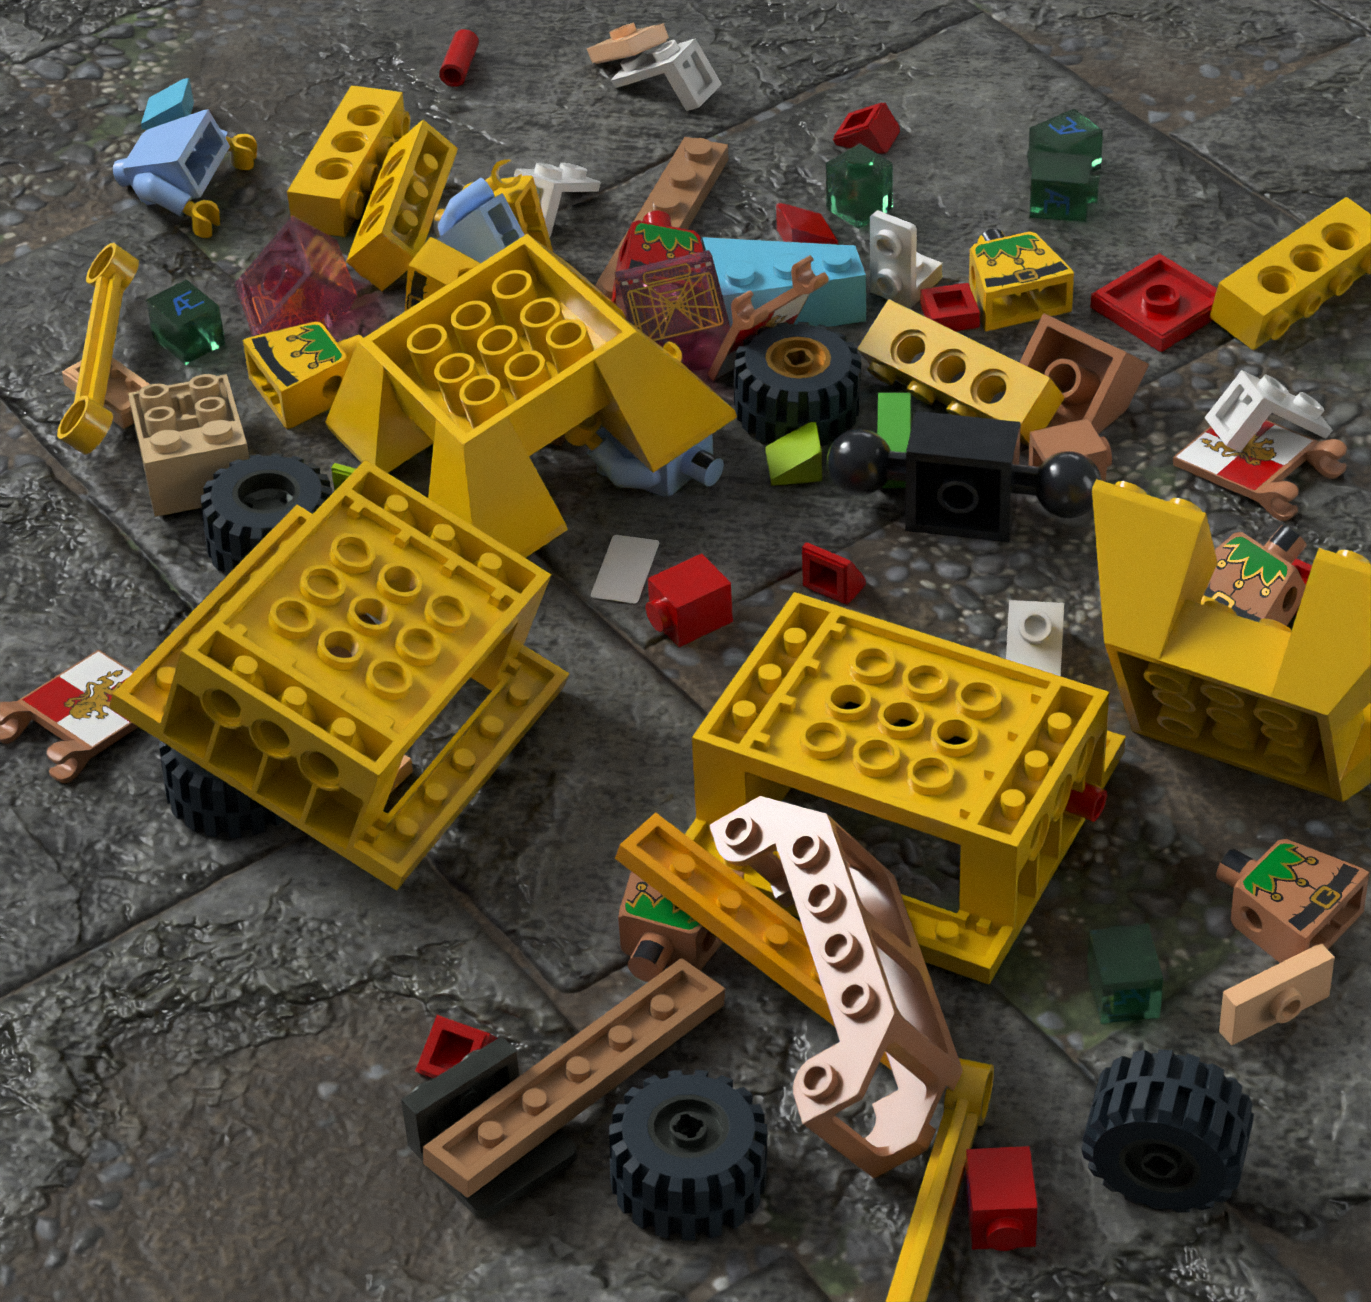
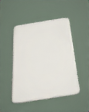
M614 535L591 592V597L633 604L637 603L658 549L659 541Z

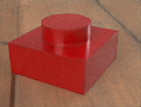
M969 283L921 289L920 305L925 317L955 332L980 328V311Z

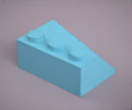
M702 237L701 242L707 262H711L709 269L723 317V324L718 326L722 342H724L733 324L732 301L751 290L754 294L751 297V303L754 309H757L793 288L792 266L809 255L814 259L811 262L813 273L817 276L825 272L829 279L826 285L810 293L794 324L809 322V325L812 326L820 324L831 327L866 322V274L856 246ZM713 293L715 304L718 306L715 293ZM711 297L710 303L711 306H714L713 299ZM712 308L716 323L719 324L715 308ZM717 308L719 320H720V323H721L722 320H721L719 308Z

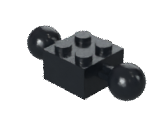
M916 411L906 453L891 451L888 443L873 431L853 429L836 438L830 446L826 461L828 474L833 483L839 489L851 495L863 496L872 494L881 489L888 480L906 482L905 531L1009 542L1018 503V494L1036 496L1041 506L1054 516L1076 518L1093 508L1092 487L1096 479L1102 481L1101 474L1095 463L1087 456L1074 451L1055 453L1048 457L1040 467L1019 465L1021 422Z

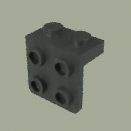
M501 1036L482 1049L470 1052L460 1063L436 1078L419 1084L409 1095L401 1099L408 1147L422 1161L423 1146L519 1077L517 1050ZM559 1129L468 1198L436 1173L434 1174L474 1216L485 1219L496 1214L571 1165L576 1160V1146Z

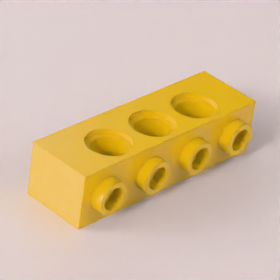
M350 86L287 190L292 230L345 237L355 219L359 220L361 218L364 203L374 189L388 149L410 130V114L404 110L403 92Z
M425 120L419 122L388 149L346 263L353 267L361 277L369 280L381 291L408 271L409 263L425 244L458 151L455 145Z
M1345 197L1220 281L1209 318L1253 351L1270 339H1279L1294 322L1303 316L1309 318L1330 297L1344 294L1356 279L1365 273L1371 274V214L1348 197Z
M888 299L857 348L870 364L867 371L872 376L888 385H893L895 380L907 385V392L925 404L932 405L937 400L948 406L946 411L951 415L1021 422L1020 442L1029 446L1030 432L1045 429L1065 398L1050 377ZM925 352L920 360L911 363L917 354ZM965 371L960 380L950 383L956 374ZM1006 391L1001 400L990 404L996 394Z

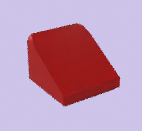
M881 102L848 113L834 135L833 141L837 146L884 154L889 151L898 136L900 127L887 104Z
M776 204L777 231L784 242L838 245V240L822 214L788 204Z
M808 542L802 546L804 587L846 605L865 587L866 578L852 561Z
M437 1015L415 1072L434 1079L460 1063L470 1052L482 1049L498 1038L485 1031Z

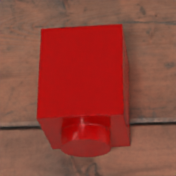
M702 553L648 578L649 602L645 606L647 617L655 630L658 632L663 631L678 647L733 622L731 582Z
M1030 1146L966 1149L965 1192L972 1250L995 1249L998 1251H1009L1018 1247H1036L1038 1207Z

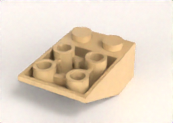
M202 374L192 378L189 382L168 386L165 384H150L141 388L140 391L128 393L155 517L202 508L201 495H204L203 487L207 481L213 480V474L220 468H229V463L237 459L242 461L250 459L247 442L227 374L220 376Z

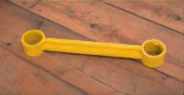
M110 243L102 249L87 272L86 282L95 289L75 399L62 418L57 431L59 439L84 455L91 453L102 442L112 424L113 414L104 408L105 395L123 292L133 280L139 267V260L115 243Z
M959 1058L963 1071L954 1091L946 1089L944 1112L886 1302L927 1301L966 1169V1149L972 1148L977 1128L983 1125L987 1115L994 1079V1065Z

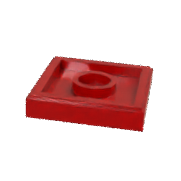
M1159 253L1092 293L1090 308L1159 352H1163L1213 321L1209 317L1217 288Z

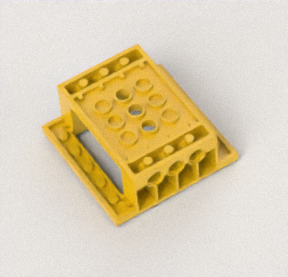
M365 459L313 514L296 504L112 694L109 708L397 891L566 684L570 673L524 645L552 574ZM368 613L381 621L382 624H367L360 620L357 615ZM343 647L352 654V657H336L326 648ZM471 677L492 690L389 813L384 812L383 810L404 754Z
M794 592L692 736L696 819L685 835L730 869L744 872V880L789 914L799 917L796 905L793 904L786 908L777 901L770 883L751 866L732 865L718 853L710 824L759 796L782 802L792 787L960 844V896L957 913L903 894L901 896L924 961L990 985L1085 821L1084 818L1064 811L1071 789L1083 792L1085 782L1103 789L1125 752L1126 736L1107 730L1108 691ZM849 701L861 705L855 709H844ZM901 719L914 722V724L906 727L891 725ZM954 736L968 740L958 745L943 742L950 740ZM774 851L773 854L780 859L778 851Z

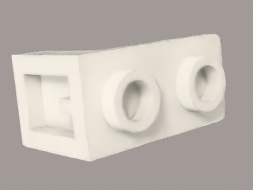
M696 38L679 44L675 40H670L657 47L651 53L645 54V52H642L635 56L627 57L620 63L622 69L611 79L614 87L618 88L664 73L686 111L699 108L722 85Z
M536 163L535 169H516L514 177L520 174L522 176H533L549 238L553 230L562 192L599 191L601 184L600 181L586 177L587 169L570 163H560L559 167L545 163Z
M876 211L870 216V292L912 308L920 300L921 289L932 288L942 279V263L916 252L917 228L914 224L881 211Z
M1243 370L1240 371L1205 416V419L1223 443L1238 452L1243 450L1271 413L1325 439L1333 431L1321 416L1324 408L1311 396L1303 392H1299L1297 396H1294L1273 377L1264 375L1262 379H1259Z
M1009 600L1006 659L1061 676L1064 603Z

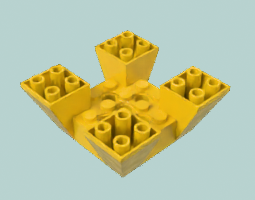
M526 234L358 341L325 423L328 429L361 463L366 459L387 473L433 444L428 498L526 558L568 530L563 517L529 456L598 412L601 418V425L654 473L737 418V415L729 404L678 359L627 321L624 312L573 266Z
M1096 479L1092 487L1104 644L1132 732L1340 802L1346 801L1371 783L1370 561L1353 551L1339 550L1337 553L1319 548L1292 631L1286 625L1272 619L1263 618L1256 622L1237 616L1236 612L1230 607L1204 596L1217 566V558L1205 512H1202L1194 503L1181 498H1172L1170 501L1147 495L1142 488L1129 482L1118 481L1114 485Z

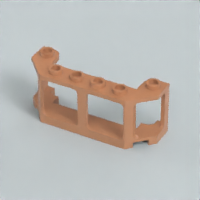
M759 796L709 826L717 851L726 861L735 866H751L770 883L777 901L786 908L793 904L796 905L840 1042L811 1057L800 1067L793 1084L795 1102L803 1125L872 1178H876L928 1150L936 1132V1129L929 1124L944 1089L954 1091L963 1069L895 876L828 814ZM778 850L780 859L773 854L774 851ZM886 1052L898 1090L872 1104L876 1115V1123L872 1132L863 1138L836 1117L835 1114L864 1098L883 1053Z

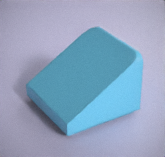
M190 78L182 79L149 97L141 122L142 129L148 130L191 115L194 101Z

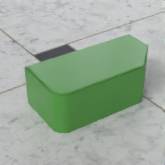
M878 393L877 434L888 443L891 451L906 453L911 433V393ZM888 480L882 488H906V482Z

